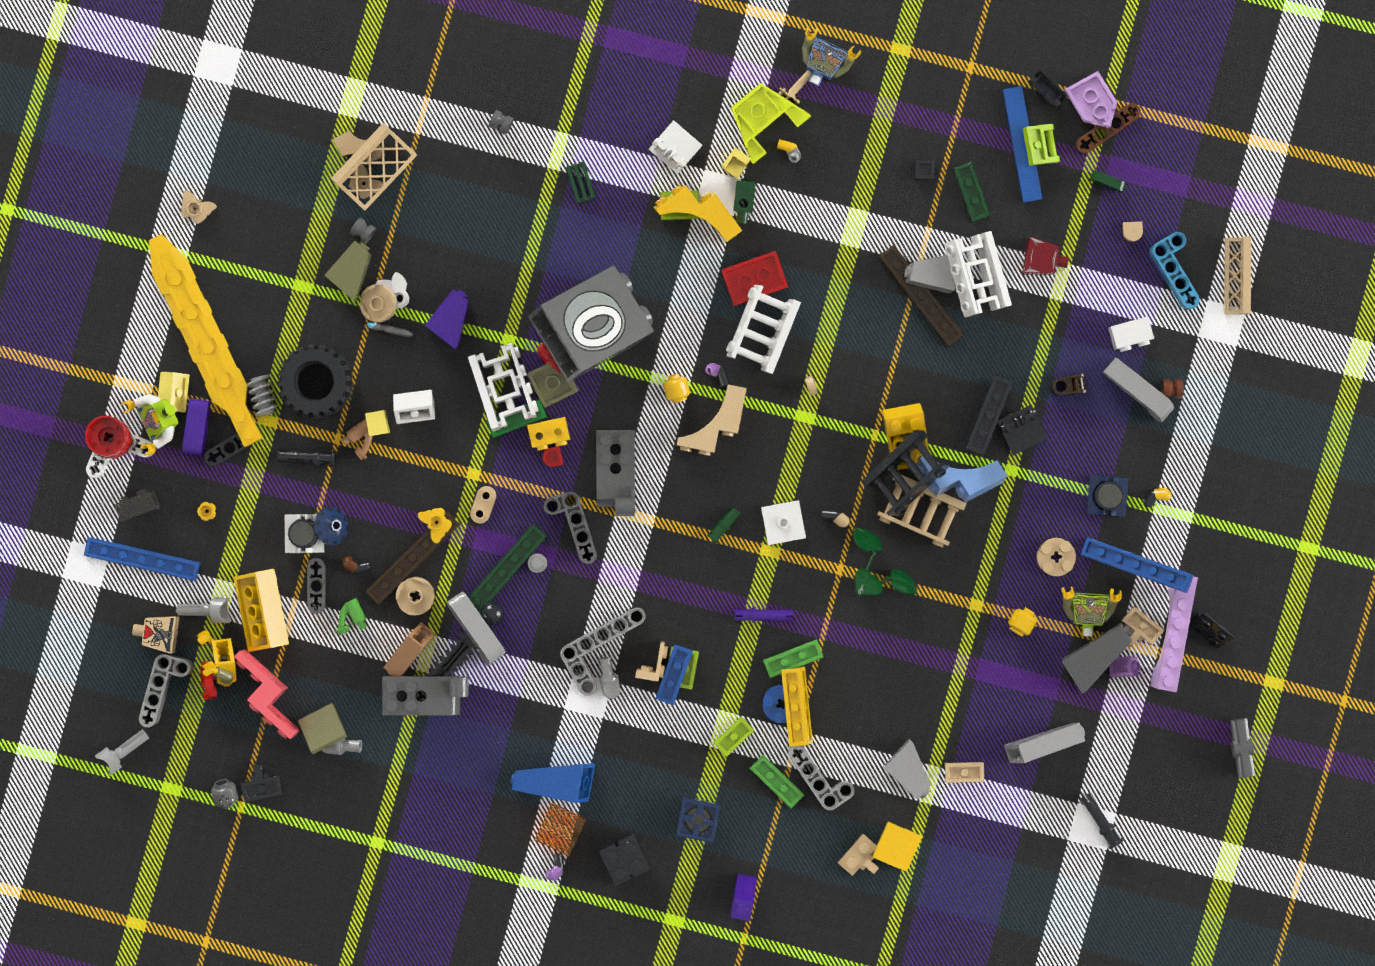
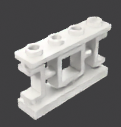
M991 231L972 236L973 246L964 247L962 238L944 244L964 317L983 313L980 305L982 303L989 302L991 311L1012 305ZM978 249L980 260H976L974 250ZM964 252L967 253L968 263L964 262L962 255ZM971 266H979L983 283L974 284ZM988 286L991 297L986 296L984 287ZM977 289L979 300H975L972 290Z
M512 343L501 347L504 356L486 361L483 353L468 357L493 432L500 430L502 427H507L505 420L507 416L523 412L525 420H528L529 418L537 417L535 412L539 411L536 401H532L530 394L533 393L530 383H526L524 376L527 375L523 364L520 365L518 358L521 357L519 349L514 347ZM508 352L512 354L518 373L517 376H515L513 369L503 372L501 363L510 360ZM481 361L484 368L494 366L496 372L495 375L487 377L489 382L487 386L479 365ZM511 376L516 392L498 397L493 381ZM519 388H523L530 409L529 412H527L525 405L515 408L513 399L522 396ZM492 397L496 404L505 402L508 409L499 413L501 419L499 422L491 401Z

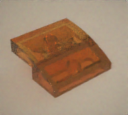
M551 803L535 841L570 856L586 818Z

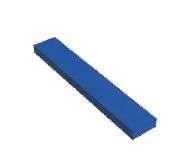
M1022 86L1003 89L1022 201L1026 203L1042 200L1037 166H1029L1023 128L1029 127Z
M92 537L87 538L84 556L192 581H197L201 562Z
M1087 537L1081 555L1184 593L1188 592L1194 576Z

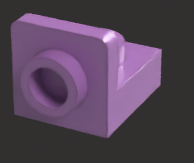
M1133 656L1117 657L1109 666L1110 677L1139 676L1140 662L1138 658Z

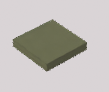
M548 363L527 373L544 408L579 391L574 380L568 383L564 375L555 371Z
M333 703L298 720L312 754L347 737Z

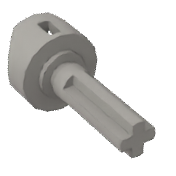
M214 597L211 604H177L176 613L187 616H210L213 623H230L231 618L227 609V603L230 598Z
M142 729L116 748L114 752L106 747L96 754L95 757L96 759L104 760L109 765V776L122 768L119 759L125 757L148 740L149 737Z

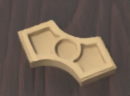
M350 130L333 139L342 157L353 155L367 141L355 137ZM375 150L371 153V162L382 158V150Z

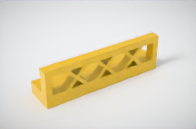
M805 667L783 669L781 672L789 747L809 745L813 743Z

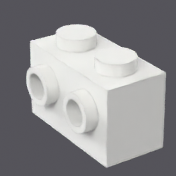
M1148 316L1108 328L1114 350L1120 349V352L1130 350L1131 345L1138 344L1139 347L1150 344L1149 340L1154 339Z
M432 390L393 395L394 414L397 424L435 419Z

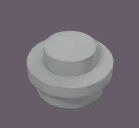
M534 554L528 560V567L531 571L540 573L546 569L547 559L542 554Z

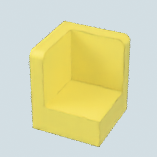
M734 148L722 165V169L738 179L751 158L737 148Z
M385 410L365 413L369 436L390 434L387 412Z

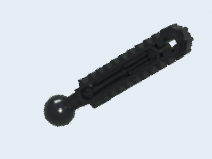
M488 602L482 606L480 615L488 626H495L502 622L504 610L499 603ZM460 632L459 636L461 639H454L457 645L450 644L451 651L445 650L446 657L440 656L441 663L436 661L434 663L436 669L431 667L429 670L432 674L426 673L425 676H454L452 671H459L457 665L461 667L464 665L462 659L467 661L469 659L467 654L473 655L472 648L477 649L468 634ZM419 690L416 693V698L422 694L424 697L420 701H425L426 693Z

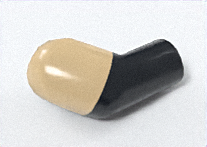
M822 511V519L832 520L839 527H846L850 522L849 518L841 511Z

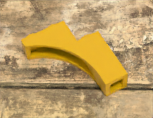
M678 185L671 190L672 194L667 198L665 196L661 197L655 202L657 205L653 207L659 215L672 212L696 215L710 223L726 242L742 231L714 192L711 194L707 192L701 196V201L698 203L686 185Z

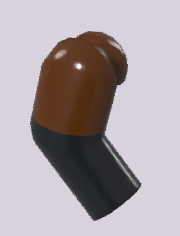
M351 556L343 558L342 565L344 569L353 574L371 571L369 561L357 564Z

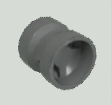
M496 110L488 127L498 129L500 133L506 135L512 126L514 118L504 116L502 112Z
M360 217L352 226L350 234L360 237L361 241L366 244L374 235L376 228L373 225L367 226L365 220Z

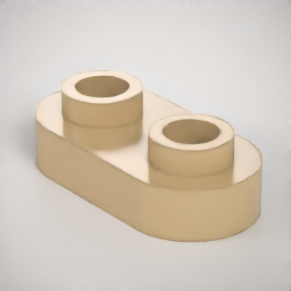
M484 486L477 492L470 512L472 520L476 523H485L490 517L496 500V492L492 487ZM485 492L490 494L487 500L483 498ZM478 510L483 511L481 518L476 514Z

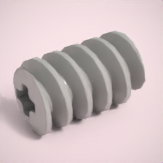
M270 375L250 379L251 382L247 384V387L253 388L249 391V394L255 395L251 398V402H257L253 406V409L259 410L255 413L256 417L277 413L273 409L278 407V405L271 403L276 397L269 396L274 390L267 389L272 382L265 381Z

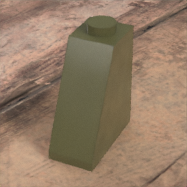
M354 241L325 274L331 282L355 302L359 298L371 254L368 252L370 248L362 241L359 244Z

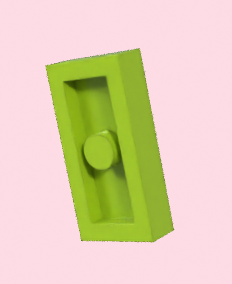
M741 716L713 743L727 757L755 730Z

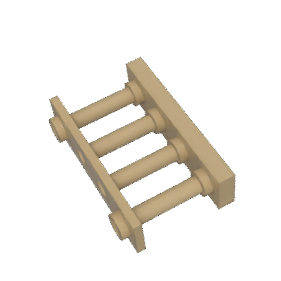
M902 475L911 488L918 483ZM895 482L896 487L894 489L893 495L898 500L901 495L902 488L899 486L897 482ZM926 488L908 505L902 521L888 516L886 513L893 507L890 502L885 512L878 511L877 515L880 516L879 520L890 524L892 521L933 539V544L943 547V545L948 546L950 543L944 540L955 513L959 509L964 510L967 503L944 493L935 496L933 492ZM925 494L931 497V503L920 528L909 525V522L920 497H923ZM941 502L948 504L947 508L949 510L938 535L935 536L926 531L938 504L940 505Z

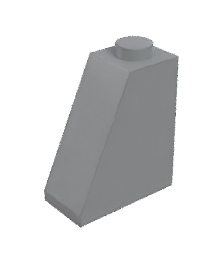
M947 255L916 261L909 264L905 269L904 277H906V283L945 293H951L955 290V281Z
M908 739L883 768L917 800L920 797L923 799L930 792L929 788L931 785L913 742Z

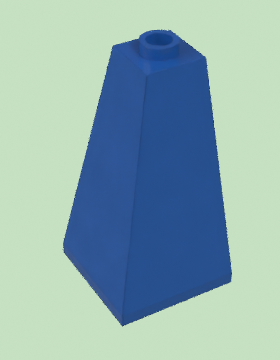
M595 763L515 771L511 778L512 790L573 803L588 802Z

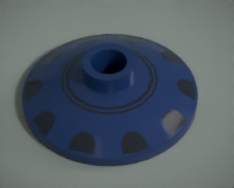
M327 507L319 511L314 520V531L317 538L326 545H337L345 539L348 533V521L340 509Z

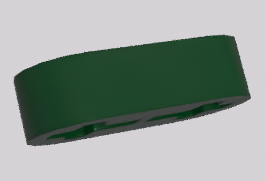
M1096 170L1092 171L1089 179L1096 184L1119 193H1123L1127 185L1122 180Z

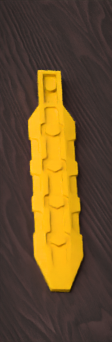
M162 234L150 239L152 276L173 314L172 318L189 347L188 351L193 362L199 368L212 402L228 412L244 447L263 439L246 405L247 383L230 354L228 343L224 335L220 333L211 314L212 310L200 291L195 280L196 276L187 258Z

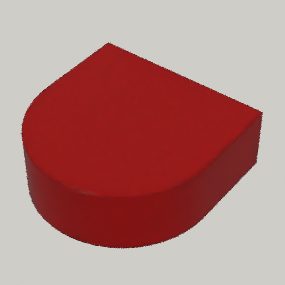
M560 446L548 448L544 451L542 458L547 466L564 465Z

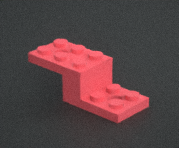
M246 649L239 651L234 656L237 659L236 663L242 669L247 668L251 672L250 676L258 683L262 682L247 700L250 702V708L257 713L260 711L264 715L263 719L271 726L274 724L279 729L278 733L285 739L287 737L289 739L295 737L301 730L273 706L275 701L288 687Z

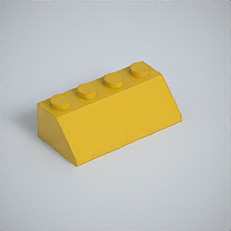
M274 569L233 577L248 652L289 644Z

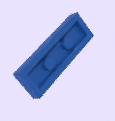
M674 645L655 699L671 705L675 704L693 650Z

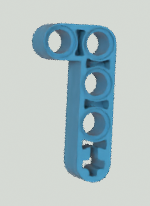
M1175 232L1154 244L1150 249V256L1180 306L1185 310H1190L1198 306L1200 298L1173 254L1186 244L1185 235ZM1173 237H1178L1180 239L1179 246H1174L1172 244ZM1157 246L1163 248V256L1156 254L1155 249ZM1166 263H1171L1174 266L1172 273L1166 271ZM1177 279L1183 281V289H1178L1175 286ZM1188 289L1189 292H1187V293H1185L1184 295L1181 296L1180 293H1182V292H1184V291H1186V290ZM1192 297L1193 301L1187 304L1186 300Z

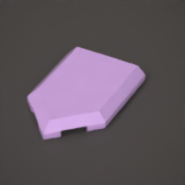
M1098 71L1064 89L1083 122L1106 128L1111 127L1117 101Z

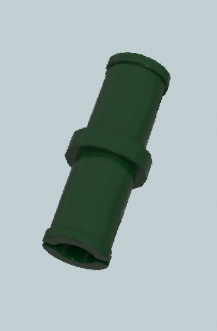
M731 507L726 515L717 521L718 524L707 536L717 543L722 535L731 529L730 526L741 513L734 507Z

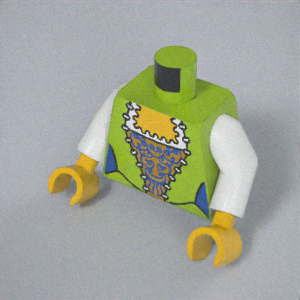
M148 394L136 398L135 401L127 400L121 403V405L127 404L129 407L123 413L131 412L137 407L136 410L151 442H153L152 444H143L140 449L148 448V452L144 456L153 455L155 448L159 449L173 439L174 428L177 426L178 420L175 416V407L170 405L167 399L160 400L159 397Z

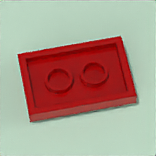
M776 251L721 270L734 306L748 302L749 290L754 285L763 286L761 293L765 295L788 288Z

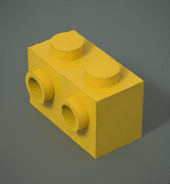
M566 417L527 425L532 448H537V451L548 449L550 444H556V447L567 445V441L571 440Z

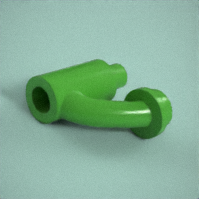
M357 598L346 602L340 611L338 630H336L339 636L350 631L349 625L345 626L348 613L353 623H357L360 630L367 627L364 622L366 617Z

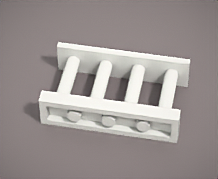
M754 285L749 290V300L733 341H730L727 346V357L735 358L737 354L761 363V371L773 374L801 302L788 299V302L784 303L761 293L763 286ZM760 300L781 309L783 312L781 319L777 321L754 311L757 301ZM753 318L774 327L776 330L774 337L768 338L747 329L750 319ZM746 336L768 345L767 355L762 356L740 347L743 337Z

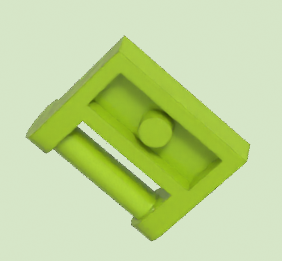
M1053 124L1023 128L1029 166L1060 162L1055 147Z

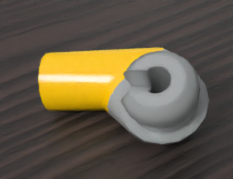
M779 139L777 149L786 151L789 160L792 163H797L801 158L797 145Z

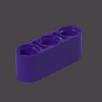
M193 398L189 401L182 451L185 454L199 456L204 454L211 407L210 401Z

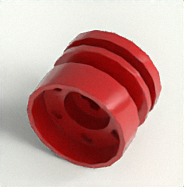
M100 416L88 424L85 440L88 447L94 453L107 459H117L129 451L132 444V434L124 422L112 416ZM109 435L114 436V437L112 438V439H113V442L108 441V440H109Z

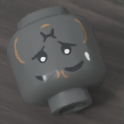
M228 779L216 781L211 789L215 805L223 807V809L233 807L239 798L234 782Z

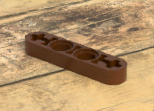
M1130 103L1114 113L1113 118H1118L1121 121L1119 128L1115 129L1112 126L1106 128L1097 125L1076 141L1075 148L1077 152L1087 154L1124 129L1140 116V107L1135 103ZM1128 108H1130L1131 110H1136V112L1134 113L1135 117L1130 115L1125 120L1119 114L1122 113V115L1124 116L1128 113ZM1097 129L1104 130V139L1099 140L1096 138L1095 131ZM1091 138L1095 143H1097L1096 145H1094V143L1091 142L1087 146L1088 150H1086L1085 148H1080L1082 144L1081 141L1085 143Z

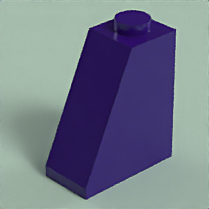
M453 289L425 324L427 328L456 350L460 345L470 304L467 300L468 295L460 289L457 292Z
M738 873L730 909L731 918L750 921L757 877Z

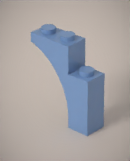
M923 456L920 457L916 465L926 476L932 468ZM998 461L975 469L949 467L946 470V474L936 479L928 489L935 496H938L955 487L957 495L966 503L1002 484L1007 478V474Z

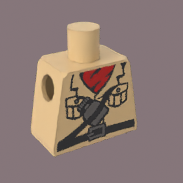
M180 616L145 618L144 625H133L132 635L141 636L143 646L166 653H175Z

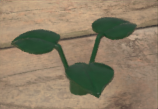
M854 528L853 538L856 545L865 552H871L866 569H858L855 573L857 596L879 595L883 591L882 584L887 581H891V586L900 593L917 594L918 591L914 581L902 570H892L890 572L891 577L881 581L869 572L875 557V551L880 552L882 544L873 532L864 528Z

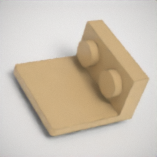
M661 641L656 671H652L653 667L642 665L641 669L637 668L635 678L659 681V677L663 678L665 665H661L662 658L666 659L668 646H664L665 642Z

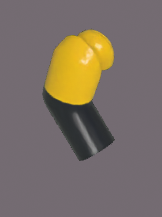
M1167 488L1153 489L1143 504L1151 509L1156 500L1163 499L1168 501L1171 499L1172 494Z

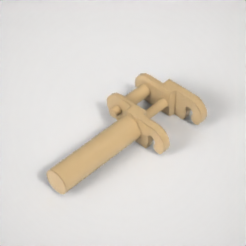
M807 70L791 87L788 93L785 91V88L782 89L780 87L778 94L781 96L784 94L786 96L785 99L792 98L799 104L800 101L796 99L795 94L806 84L812 73Z

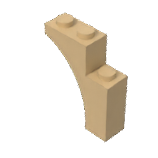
M728 385L723 404L714 419L700 431L685 437H678L677 446H680V450L691 452L692 449H697L699 454L710 456V452H715L719 431H722V435L731 437L734 434H738L747 388Z

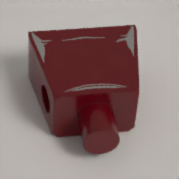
M1029 237L1022 274L1053 275L1056 267L1067 268L1069 257L1058 255L1059 246Z

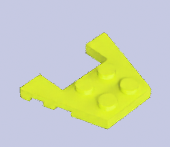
M762 83L731 107L753 164L767 154L755 137L783 113L786 112L797 127L811 117L809 113Z

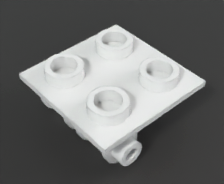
M673 120L659 138L654 140L649 150L678 174L702 147V144Z

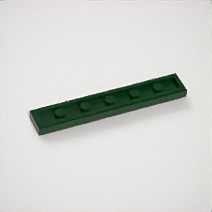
M534 524L528 528L468 597L479 614L482 606L496 596L546 539L547 535Z

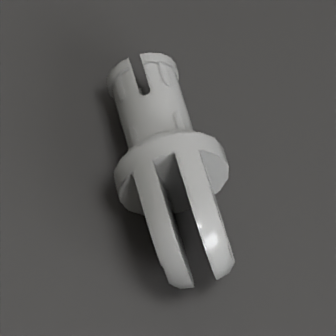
M603 657L599 659L602 676L599 678L602 693L606 698L614 699L620 694L619 678L613 672L611 657Z
M344 738L322 751L327 754L342 755L345 751L360 753L362 741L346 740Z

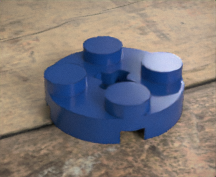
M775 685L768 689L764 695L763 710L770 720L776 723H787L785 708H777L776 706L778 699L784 700L783 685Z

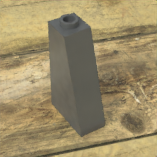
M1118 624L1062 659L1063 665L1082 694L1093 685L1131 643L1132 638L1130 636L1133 634L1127 625Z

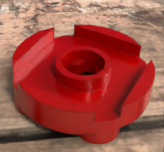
M203 661L201 664L204 665L210 661ZM200 666L201 687L205 688V692H202L203 699L211 700L216 698L217 690L213 679H216L213 673L205 676L203 674L205 669Z

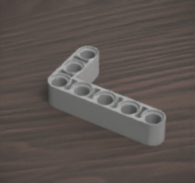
M633 608L562 648L561 658L583 695H592L597 689V684L582 656L642 624L646 616L643 609ZM634 611L642 613V619L638 622L634 621L631 617ZM618 620H622L625 623V629L622 631H618L615 628V622ZM599 630H607L609 636L606 640H601L598 637ZM585 638L589 639L592 643L589 649H584L581 646V641ZM566 648L574 650L575 655L573 658H567L564 655ZM575 665H581L584 668L582 675L574 673L573 668ZM584 682H591L593 684L591 692L584 691Z

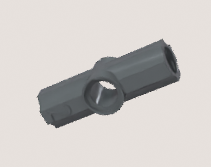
M1247 718L1230 720L1232 734L1231 750L1236 762L1238 778L1255 776L1252 757L1254 755V747L1249 736Z

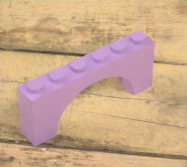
M1193 577L1187 593L1168 587L1169 615L1167 629L1159 660L1156 666L1153 667L1151 687L1177 692L1198 577Z

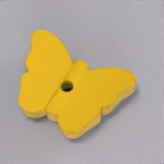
M443 508L418 513L419 519L428 524V528L431 529V539L436 544L440 542L441 538L452 527V522L444 516L445 510Z

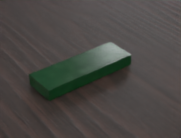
M972 162L953 168L971 222L990 217Z

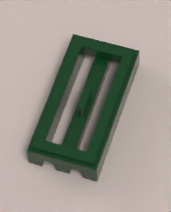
M585 162L566 166L577 204L595 199ZM579 167L583 169L591 196L586 195ZM575 169L578 182L581 188V192L583 195V198L581 199L579 198L575 181L571 170Z

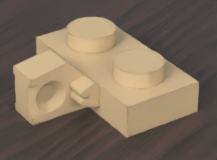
M1135 606L1122 619V622L1129 627L1133 634L1130 636L1132 641L1128 645L1129 647H1132L1137 640L1141 642L1143 639L1150 645H1153L1164 631V629Z
M862 834L838 861V864L852 876L859 868L861 870L867 868L874 874L879 868L872 862L874 858L871 854L875 851L877 845Z

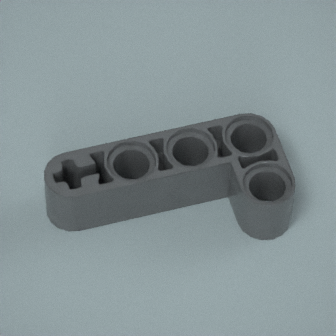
M567 492L547 499L543 505L545 512L550 515L565 512L580 560L585 564L593 563L597 558V552L579 496L574 492ZM569 495H573L576 498V503L573 506L566 504V498ZM550 501H555L558 504V508L554 512L548 510L547 505ZM578 513L582 516L580 524L572 522L573 514ZM582 531L588 535V539L584 543L579 542L577 539L578 533ZM591 544V547H587L589 553L593 552L591 561L583 558L586 552L584 548L580 550L579 546Z

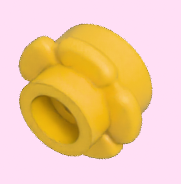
M203 502L198 508L197 513L202 520L208 521L216 516V507L212 503Z

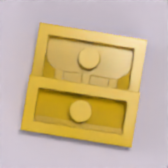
M888 821L872 857L907 871L922 836Z

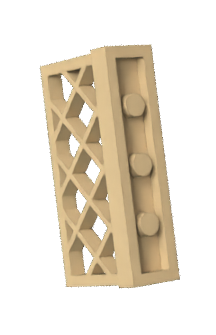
M383 123L334 174L331 180L365 211L411 163L417 154ZM389 134L395 139L396 148H384V139ZM382 142V148H377ZM375 150H382V162H371V153ZM384 150H396V161H385ZM398 150H407L412 156L407 161H398ZM369 156V162H364V160ZM404 163V164L398 169V164ZM361 164H369V176H358L357 168ZM371 164H383V175H371ZM385 164H396V173L394 175H385ZM354 171H356V176H350ZM385 177H391V178L385 183ZM348 178H356V190H348L342 184ZM358 178H369L370 189H358ZM372 178H383V186L380 189H372ZM370 191V200L364 205L359 201L358 192ZM372 191H378V192L372 197Z

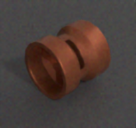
M1162 379L1161 393L1167 398L1170 396L1182 398L1183 380L1176 379L1175 381H1170L1169 379Z

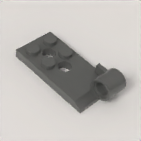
M596 430L597 507H615V516H635V430ZM613 444H619L621 447V452L618 455H613L610 452V447ZM613 463L620 464V473L613 474L610 471V466Z
M382 677V715H460V697H469V677ZM403 690L407 693L405 701L398 700V691ZM419 690L426 693L425 701H419L416 698V693Z

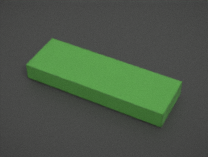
M817 639L763 661L769 677L772 678L782 674L781 670L798 668L821 659L823 654Z
M764 755L750 767L790 808L804 796Z

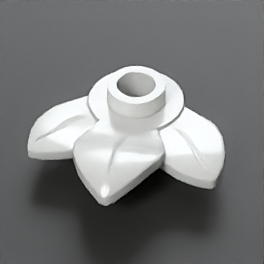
M395 272L391 281L378 280L376 282L377 284L389 287L394 292L396 300L398 295L403 296L402 302L397 301V308H403L409 303V295L406 292L407 282L401 274Z

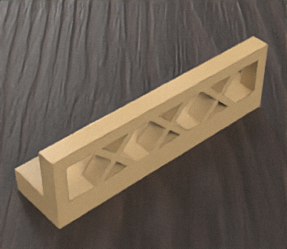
M1251 236L1225 238L1224 315H1248L1251 313ZM1229 242H1240V250L1235 255L1229 250ZM1234 259L1240 264V269L1235 274L1229 269V264ZM1234 278L1240 283V288L1235 293L1229 288V283ZM1233 298L1239 302V310H1229V302Z

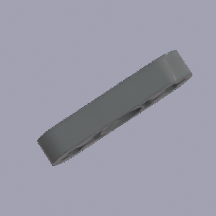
M320 558L311 559L307 565V607L314 614L323 612L326 607V565ZM315 561H318V565L322 566L321 569H318V575L322 574V578H311V574L315 575V569L311 567L315 564ZM315 580L320 581L322 584V588L318 592L311 588V584ZM322 593V597H318V603H321L322 606L317 611L315 607H312V603H315V597L311 598V594L317 595Z

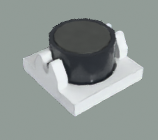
M317 514L285 515V553L324 552V543L317 538L314 531L313 522Z

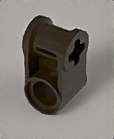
M1086 373L1055 379L1050 383L1049 389L1056 396L1088 393L1084 379ZM1057 382H1061L1064 385L1062 392L1056 390L1055 385Z

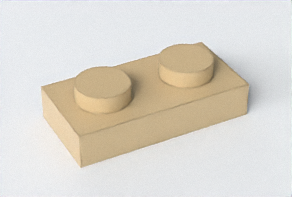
M984 762L945 763V782H984Z

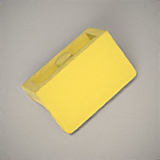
M161 372L158 397L160 400L167 399L170 405L175 407L176 412H186L190 374Z

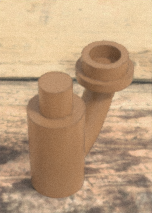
M364 419L346 432L347 435L342 438V441L347 445L351 441L355 443L363 436L365 437L362 448L358 446L355 450V453L361 460L367 458L366 453L373 436H369L367 421Z

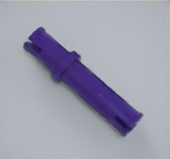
M752 607V609H735V621H752V623H756V621L793 620L792 609H756V607Z

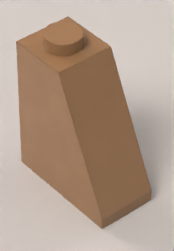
M421 622L406 637L383 668L391 676H402L434 638L436 633Z

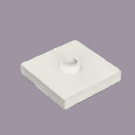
M799 500L761 507L768 545L806 538Z

